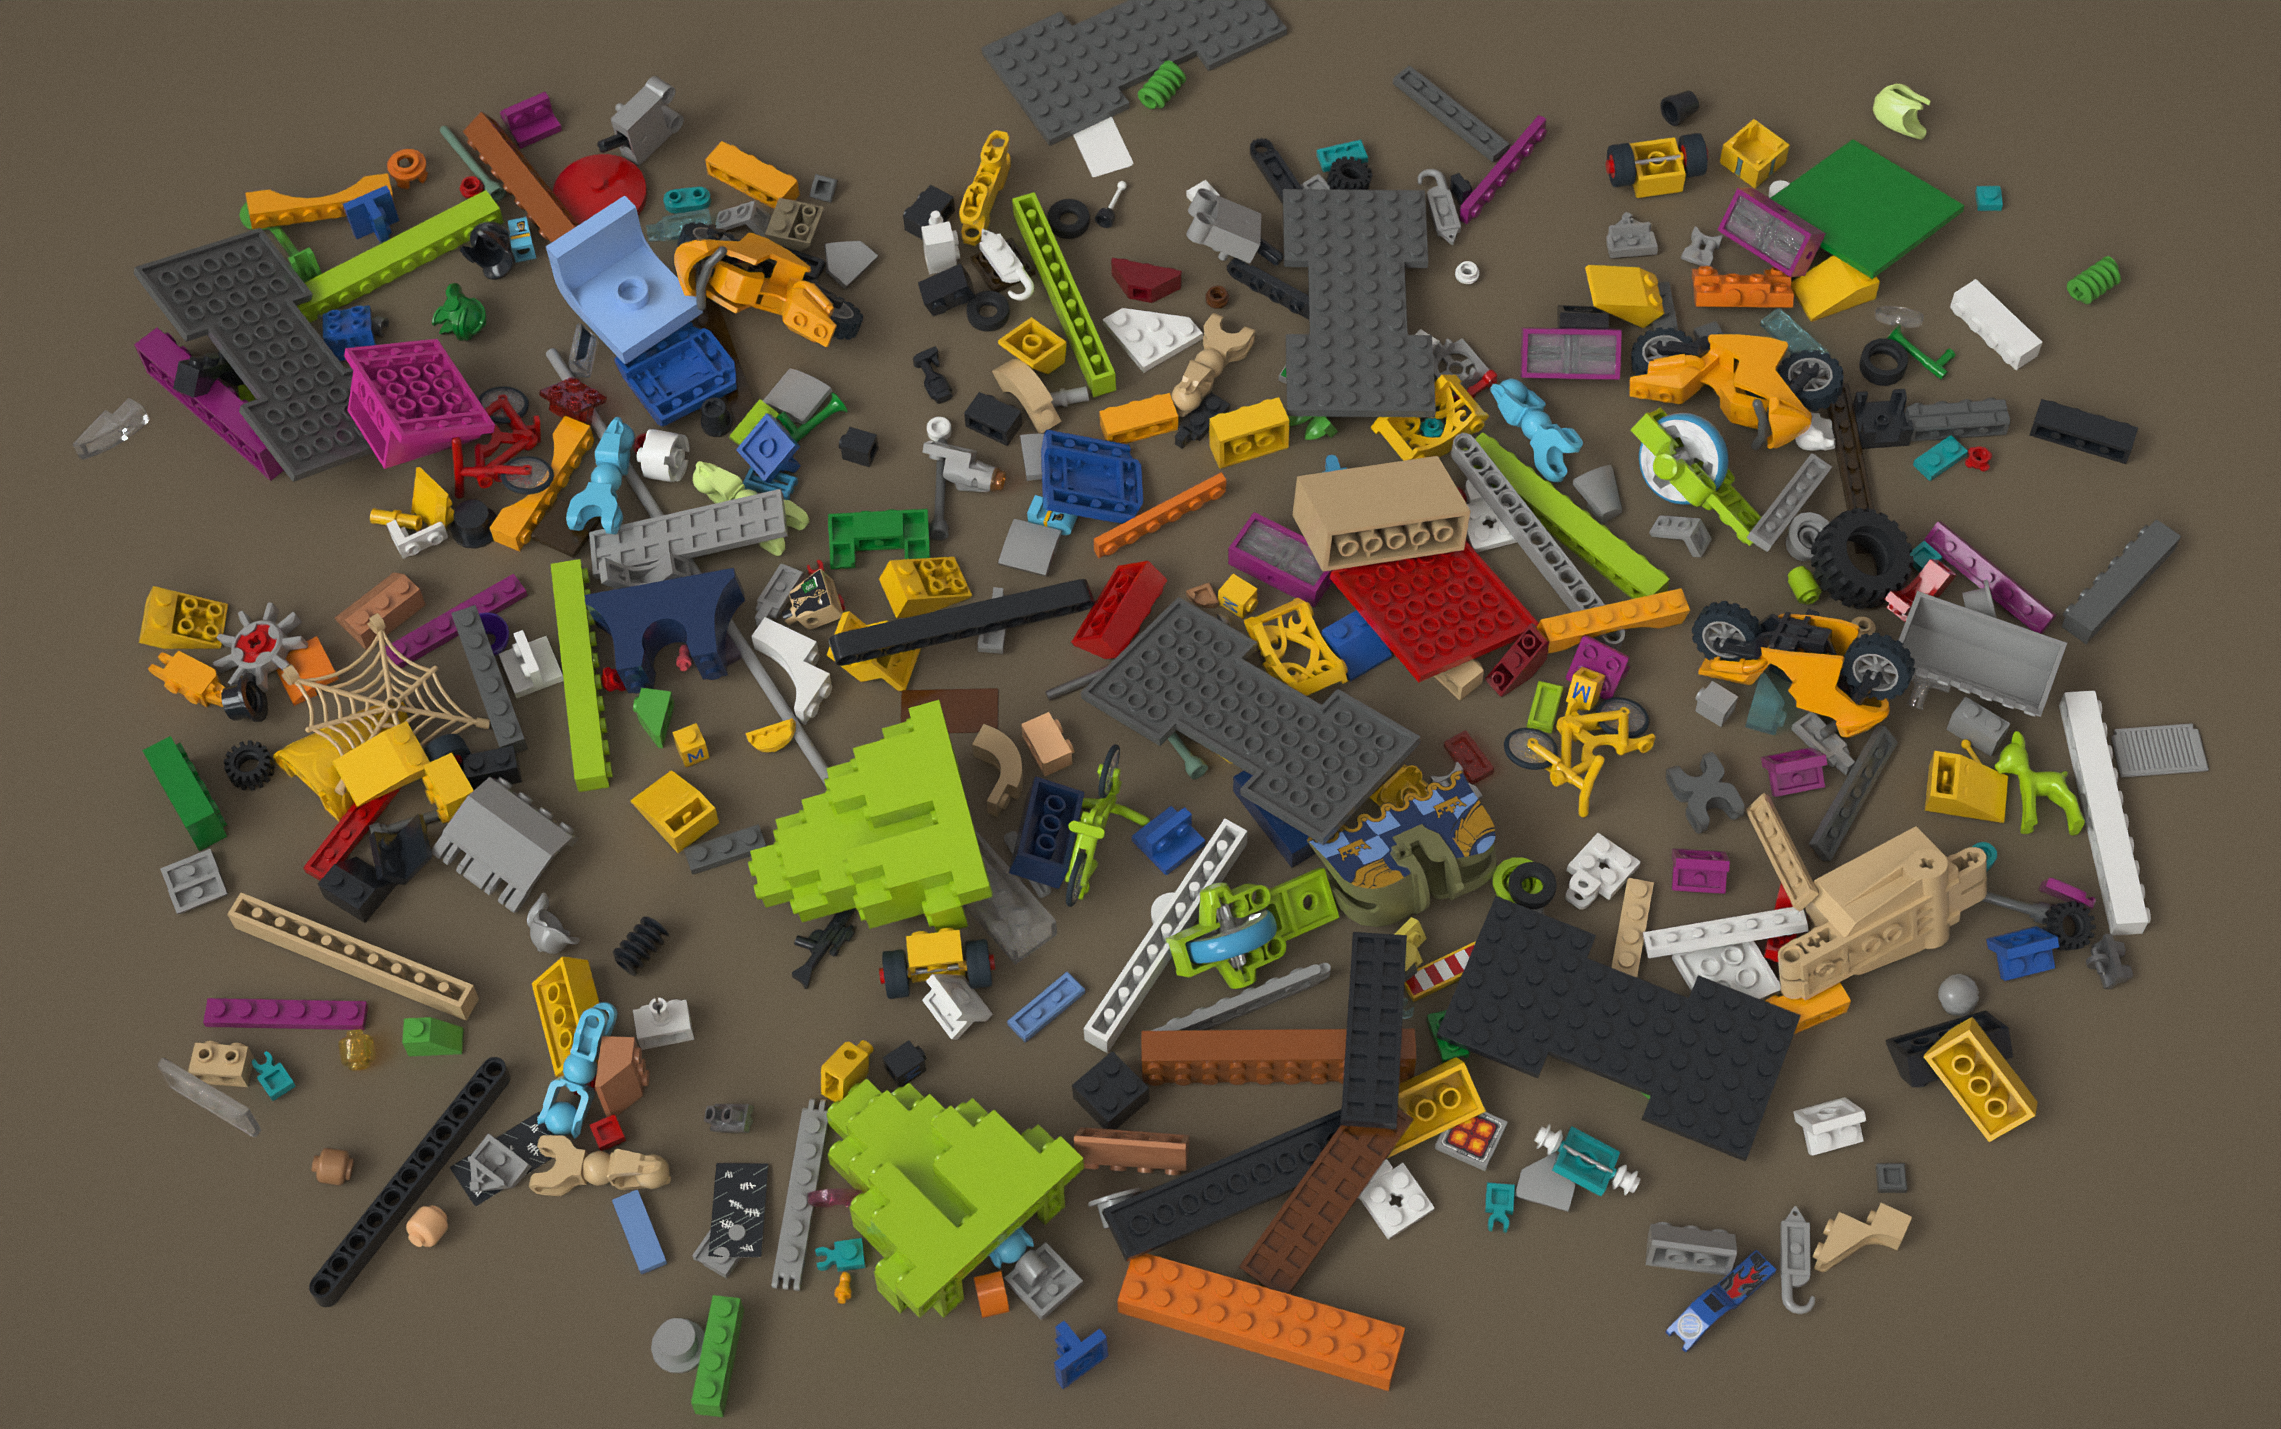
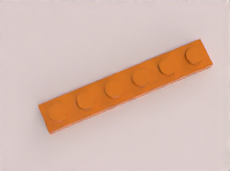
M1221 472L1094 538V552L1098 558L1112 555L1118 548L1126 544H1133L1141 536L1156 532L1162 525L1177 521L1183 514L1198 510L1204 503L1210 500L1219 499L1226 492L1227 479Z

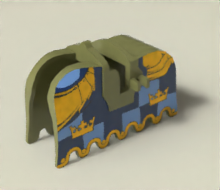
M1456 771L1450 775L1451 785L1447 787L1442 786L1438 782L1428 784L1426 788L1427 796L1420 797L1413 792L1405 794L1403 797V807L1399 808L1392 803H1384L1380 807L1381 816L1378 818H1373L1367 813L1358 815L1356 818V828L1352 829L1343 824L1334 834L1333 838L1329 839L1324 845L1311 837L1307 839L1309 845L1331 874L1327 871L1325 872L1334 901L1348 918L1360 925L1372 927L1387 926L1400 921L1412 913L1418 914L1428 909L1430 894L1436 899L1449 898L1453 901L1461 895L1481 887L1493 876L1497 868L1496 851L1494 848L1496 844L1495 827L1487 811L1472 791L1462 771Z

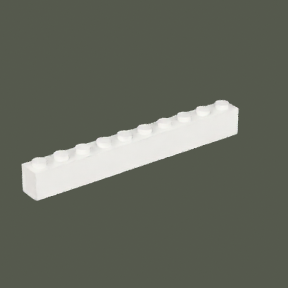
M2095 691L2065 692L2059 708L2110 934L2113 936L2143 934L2147 924L2150 923L2151 915L2149 908H2145V888L2143 884H2140L2138 878L2140 868L2138 861L2134 860L2133 856L2134 841L2128 835L2129 820L2127 814H2124L2122 809L2123 794L2122 791H2118L2117 787L2118 772L2112 766L2113 751L2111 745H2108L2106 740L2107 725L2105 722L2102 723V703L2100 700H2097Z
M1227 819L1223 820L1084 1027L1085 1041L1108 1054L1172 958L1166 938L1193 926L1199 917L1200 890L1211 884L1223 881L1247 845V830Z

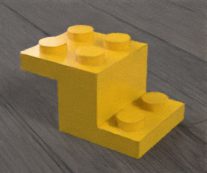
M848 611L842 613L835 634L889 621L866 625ZM829 647L827 656L830 657L833 661H835L831 648ZM921 648L841 667L860 682L882 678L896 690L903 691L906 690Z

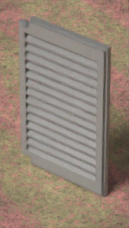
M2192 723L2114 729L2115 735L2111 736L2121 778L2209 771L2199 729H2194Z

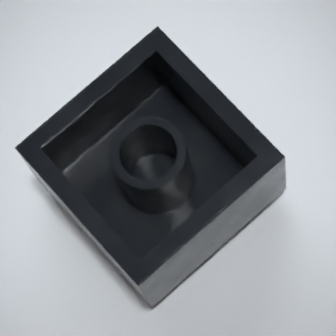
M1113 1051L1072 1084L1073 1099L1103 1129L1116 1130L1150 1101L1149 1087Z

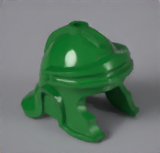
M458 283L449 284L446 289L447 299L444 305L436 310L431 323L433 326L443 324L439 331L441 335L453 331L457 340L470 341L473 335L478 334L487 323L485 308L477 299L466 297Z

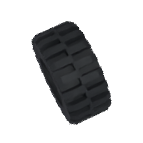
M1853 508L1851 511L1846 510L1828 523L1815 537V543L1811 548V554L1814 556L1810 558L1811 566L1815 567L1816 570L1813 574L1816 580L1819 579L1822 583L1820 587L1823 591L1827 590L1833 600H1841V604L1847 607L1854 605L1856 609L1877 607L1880 603H1884L1890 591L1897 592L1905 586L1912 573L1911 567L1914 560L1913 556H1910L1912 547L1906 541L1908 538L1906 533L1900 531L1898 528L1899 524L1895 520L1890 521L1887 519L1888 515L1882 512L1877 514L1876 510L1870 508L1865 510L1863 508ZM1847 541L1859 543L1871 552L1877 565L1876 576L1865 574L1852 564L1847 553Z

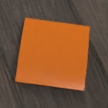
M317 636L306 641L308 648L292 650L285 659L293 665L302 679L316 678L335 673ZM276 669L293 705L295 706L306 701L304 695L295 684L289 685L281 676L284 673L282 669ZM338 676L326 680L317 681L316 683L327 685L338 680L339 678ZM302 685L310 698L317 696L316 688Z

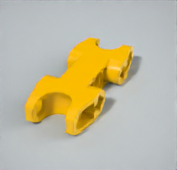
M995 130L988 136L981 151V163L974 181L968 186L963 197L959 214L961 223H964L961 234L965 244L975 246L981 242L982 229H988L990 212L996 196L1005 185L1011 166V158L1009 153H1007L1009 148L1007 132ZM997 138L1005 140L1002 147L993 146L992 141ZM970 228H975L979 231V234L973 238L966 235Z

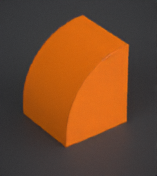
M1001 1271L974 1277L982 1318L1010 1312Z

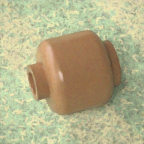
M327 1147L321 1151L320 1156H314L311 1171L316 1172L318 1182L341 1186L345 1183V1180L350 1181L354 1159L350 1158V1154L346 1150Z

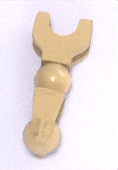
M1213 313L1209 317L1203 328L1204 350L1196 355L1195 360H1190L1182 381L1174 387L1171 394L1179 416L1184 417L1200 406V403L1211 392L1214 378H1217L1222 373L1223 368L1228 363L1242 360L1248 355L1255 342L1256 330L1245 326L1238 333H1226L1222 330L1223 316Z
M544 1135L539 1138L537 1147L544 1156L555 1158L556 1162L549 1171L534 1173L531 1176L529 1188L537 1194L548 1196H562L577 1185H587V1181L596 1186L606 1185L610 1182L612 1186L620 1190L655 1189L670 1183L671 1177L669 1176L667 1161L656 1154L643 1155L615 1149L611 1155L603 1151H595L588 1155L586 1150L576 1149L565 1136Z

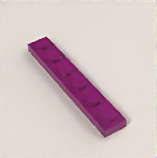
M1538 115L1464 201L1460 209V221L1468 224L1473 217L1477 218L1484 204L1491 202L1496 190L1499 187L1502 188L1506 184L1508 176L1518 170L1524 157L1530 156L1535 144L1541 142L1546 136V118Z
M1938 521L1923 540L1979 588H1985L1984 580L1988 579L1992 598L2032 631L2043 634L2057 616L1943 522Z
M513 573L394 641L392 645L403 656L414 662L459 636L451 613L476 605L478 613L488 612L497 614L527 597V592ZM388 645L385 647L386 655L397 666L403 668L408 665Z
M207 998L203 1023L205 1027L365 1030L368 1004L366 1001Z

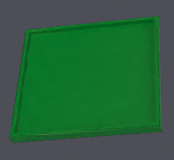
M1854 139L1770 198L1826 233L1820 247L1871 279L1875 278L1964 211L1965 206Z

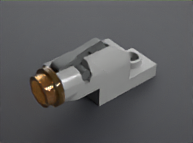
M931 440L924 443L922 453L929 454V458L934 460H944L946 458L943 477L955 483L957 490L976 492L1002 491L1006 480V472L1001 471V468L990 466L978 460L975 463L976 450Z

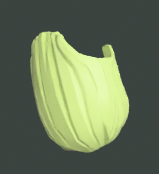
M1893 84L1885 87L1875 97L1873 112L1877 120L1886 127L1913 138L1923 139L1926 135V129L1920 124L1917 113L1918 110H1923L1922 102L1930 105L1931 101L1918 95L1903 84Z

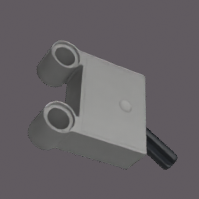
M652 76L645 86L625 105L618 103L615 106L617 113L610 119L615 135L598 141L599 151L605 153L619 147L622 156L639 167L672 134L679 131L683 125V116L667 106L675 97V88L659 77Z
M1198 189L1188 208L1189 214L1194 217L1186 233L1191 241L1209 246L1216 252L1220 251L1218 257L1222 261H1226L1230 255L1251 263L1255 253L1258 252L1275 266L1282 262L1284 259L1283 253L1261 238V213L1215 195L1207 189Z

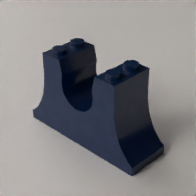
M734 568L584 595L585 604L597 627L607 632L613 638L616 671L628 693L639 694L641 688H654L656 678L654 670L655 657L664 646L674 642L687 644L703 680H716L728 675L725 649L726 634L733 614L745 601V592Z

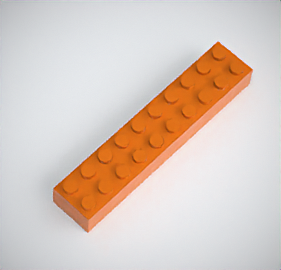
M1147 1253L1130 1261L1117 1300L1118 1313L1386 1391L1390 1389L1405 1333V1327Z

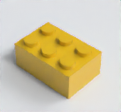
M1279 397L1266 399L1261 403L1243 406L1235 411L1220 413L1209 418L1210 448L1219 469L1289 448V418Z

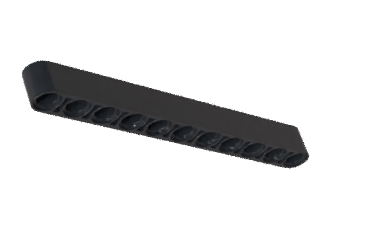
M1078 579L841 632L830 637L828 642L836 665L844 666L1082 612L1093 607L1095 600L1087 580Z
M491 1057L483 1062L312 1278L309 1290L320 1306L331 1307L339 1301L510 1082V1074L505 1062L501 1058ZM494 1071H501L499 1075L491 1076ZM478 1092H485L481 1097H474ZM468 1113L465 1118L457 1119L460 1114ZM451 1134L447 1140H440L443 1135ZM434 1155L431 1161L423 1162L427 1156ZM417 1177L415 1182L406 1184L408 1179ZM400 1199L396 1205H389L392 1200ZM376 1221H383L379 1227L372 1228ZM365 1242L363 1248L354 1250L357 1244ZM348 1265L344 1271L337 1272L340 1266ZM330 1287L326 1294L319 1295L323 1288Z

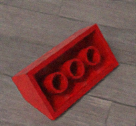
M1149 561L1117 566L1071 643L1103 659L1116 658L1128 647L1132 638L1138 634L1141 623L1150 614L1155 600L1162 594L1167 579Z

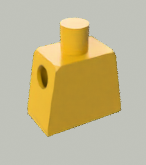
M861 1040L857 1046L851 1042H845L821 1066V1094L833 1102L841 1101L848 1095L852 1086L856 1083L861 1084L869 1071V1056L874 1051L869 1042Z

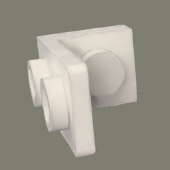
M396 520L386 524L391 538L403 559L416 555L421 550L437 545L448 538L442 522H438L410 536L405 527H399Z

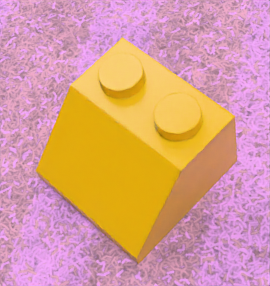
M1032 317L998 340L1000 346L1031 368L1040 372L1050 374L1065 363L1067 342Z

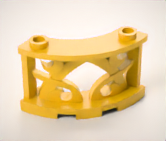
M1441 374L1434 382L1435 407L1439 405L1440 411H1436L1435 417H1428L1435 419L1446 417V424L1441 437L1433 438L1417 435L1421 426L1420 418L1422 417H1378L1371 426V429L1375 434H1382L1403 461L1433 456L1440 458L1452 450L1454 439L1458 434L1468 433L1472 435L1479 432L1484 427V422L1488 419L1489 415L1481 409L1460 384L1462 381L1457 375ZM1453 391L1460 397L1455 403L1452 395ZM1466 405L1472 413L1464 422H1462L1460 419L1466 416V411L1457 410L1462 406ZM1413 423L1415 426L1411 429L1408 425Z
M1297 597L1289 603L1243 621L1249 637L1257 642V650H1261L1260 654L1266 660L1262 665L1267 674L1307 696L1339 681L1342 684L1348 682L1346 677L1348 669L1345 662L1331 651L1322 638L1312 618L1314 614L1311 605ZM1296 610L1301 622L1295 624L1291 616L1288 628L1284 627L1282 615ZM1277 618L1278 626H1263L1264 623ZM1278 638H1280L1281 648L1278 650L1273 649L1271 644L1275 643L1278 645ZM1287 640L1299 643L1311 650L1306 669L1296 663L1280 662L1286 652ZM1293 670L1296 673L1295 675H1290L1288 671Z

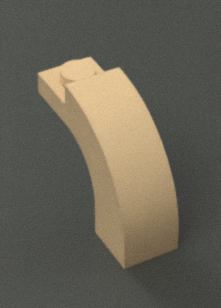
M1011 359L992 371L1002 391L1012 393L1021 402L1038 434H1042L1046 429L1048 430L1062 422L1051 403L1053 398L1036 373L1023 361Z
M983 724L972 744L974 757L992 764L1000 772V777L987 800L988 813L998 817L1001 810L1007 808L1011 797L1019 799L1023 788L1022 761L1017 747L1008 736L991 726Z

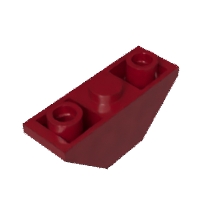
M1112 257V277L1129 299L1153 303L1180 290L1182 287V271Z
M1531 623L1485 680L1500 697H1504L1531 679L1547 660L1549 640Z

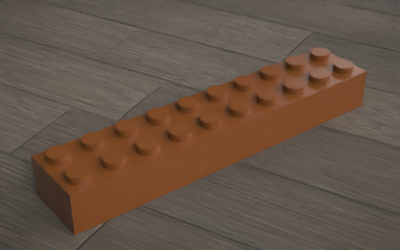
M1415 1028L1402 1029L1399 1084L1414 1077L1416 1065ZM1347 1029L1142 1031V1081L1153 1086H1159L1164 1083H1176L1177 1085L1203 1083L1205 1085H1215L1218 1082H1230L1233 1085H1242L1245 1082H1257L1261 1085H1268L1272 1082H1284L1293 1085L1299 1082L1324 1084L1327 1081H1338L1343 1084Z

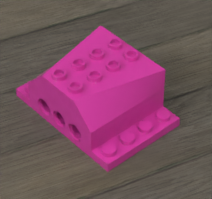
M438 339L345 348L344 357L353 369L347 411L384 469L452 448L451 440L455 437H460L461 443L465 444L479 439L482 434L494 433L495 424Z

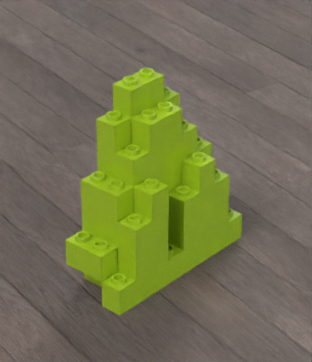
M939 700L908 708L911 718L906 719L907 722L882 728L884 738L879 739L880 741L853 748L855 758L850 759V762L826 768L829 777L824 779L827 789L826 793L802 799L803 810H799V813L775 819L778 828L773 830L776 842L773 845L751 850L752 861H748L752 877L756 876L758 884L753 885L757 900L762 899L766 908L790 901L793 914H799L802 923L856 908L859 911L861 921L866 920L870 929L925 914L929 927L934 926L936 932L943 928L958 930L968 927L963 905L993 897L963 789L958 762Z
M865 1079L861 1084L856 1083L852 1086L848 1095L843 1100L834 1102L826 1114L828 1124L844 1139L843 1141H837L830 1148L828 1153L829 1163L859 1193L849 1207L853 1226L884 1257L876 1265V1270L874 1271L877 1289L899 1313H902L909 1307L919 1318L932 1307L943 1318L964 1300L962 1279L1036 1212L1038 1219L1045 1225L1065 1207L1064 1186L1084 1169V1158L1061 1136L1054 1140L1039 1124L1032 1130L1028 1128L1020 1135L995 1110L988 1113L973 1098L967 1103H961L956 1109L951 1105L945 1109L931 1094L924 1098L910 1083L903 1088H897L892 1094L888 1090L882 1094L868 1079Z

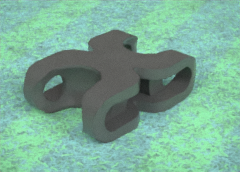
M1713 752L1702 755L1700 768L1703 775L1699 777L1688 776L1680 766H1673L1666 770V782L1676 800L1688 802L1685 816L1698 834L1708 830L1710 818L1707 810L1711 808L1723 810L1733 820L1744 816V803L1734 785L1722 783L1724 767Z

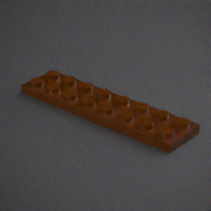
M1398 1108L1396 1129L1341 1125L1240 1264L1239 1269L1266 1288L1290 1294L1414 1119Z

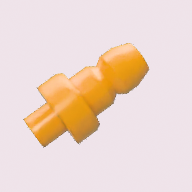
M848 1272L841 1274L839 1286L835 1289L834 1295L838 1298V1303L845 1304L846 1300L851 1298L852 1290L849 1284L851 1276Z

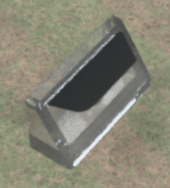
M580 323L576 325L569 366L574 377L589 378L592 373L598 338Z

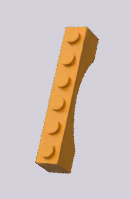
M388 173L364 176L346 190L316 198L291 197L272 190L247 192L245 194L251 228L264 229L267 227L346 217L344 203L386 185L393 199Z
M567 416L563 417L553 432L554 456L551 467L554 472V478L551 485L544 491L529 494L517 503L501 510L490 526L495 542L520 552L524 544L530 541L532 532L541 522L548 508L557 499L559 491L568 484L569 476L574 469L580 466L585 452L593 446L594 437L589 425ZM549 473L546 474L545 478L539 484V486L546 482V480L549 477Z
M1680 588L1541 619L1537 628L1549 640V654L1563 651L1579 644L1585 635L1594 638L1606 633L1629 628L1652 627L1660 629L1682 624L1690 612V608L1683 590Z

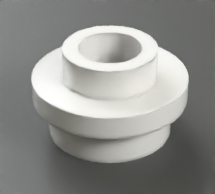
M1462 262L1456 268V279L1463 284H1472L1479 278V269L1473 262Z

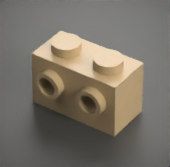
M215 1041L195 1043L188 1073L194 1083L248 1087L254 1056L249 1047L241 1043H232L231 1045H221Z

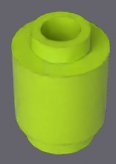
M1799 566L1788 573V584L1799 603L1810 605L1819 599L1821 589L1810 570L1806 569L1805 566Z

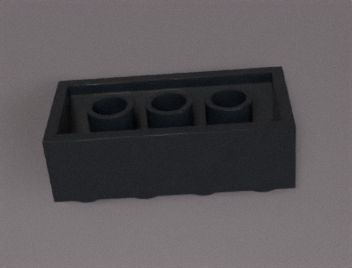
M1984 1010L1886 1039V1045L1901 1078L1911 1087H1924L1929 1082L1940 1079L1924 1058V1054L1950 1029L1973 1017L2006 1060L2013 1058L2009 1027Z

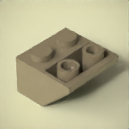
M779 198L766 229L765 238L780 246L799 252L810 247L824 213V207Z

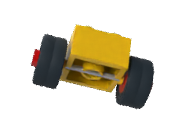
M1700 133L1680 136L1678 146L1675 137L1637 143L1610 145L1607 150L1606 171L1609 174L1613 187L1633 185L1636 198L1683 192L1685 177L1689 178L1706 174L1709 157L1708 149Z
M458 734L440 736L423 749L430 763L423 765L425 776L422 777V780L427 788L425 793L430 803L436 804L438 808L436 811L442 824L450 822L467 796L474 791L462 771L464 769L462 756L469 755L471 752L464 739Z
M943 928L937 933L928 934L926 931H917L912 933V936H906L909 968H907L906 955L903 949L882 952L883 968H879L880 982L885 984L888 999L909 997V978H912V983L927 981L932 974L965 976L967 969L971 989L992 986L991 971L995 970L994 954L989 955L987 940L980 939L965 942L966 960L964 961L960 930Z

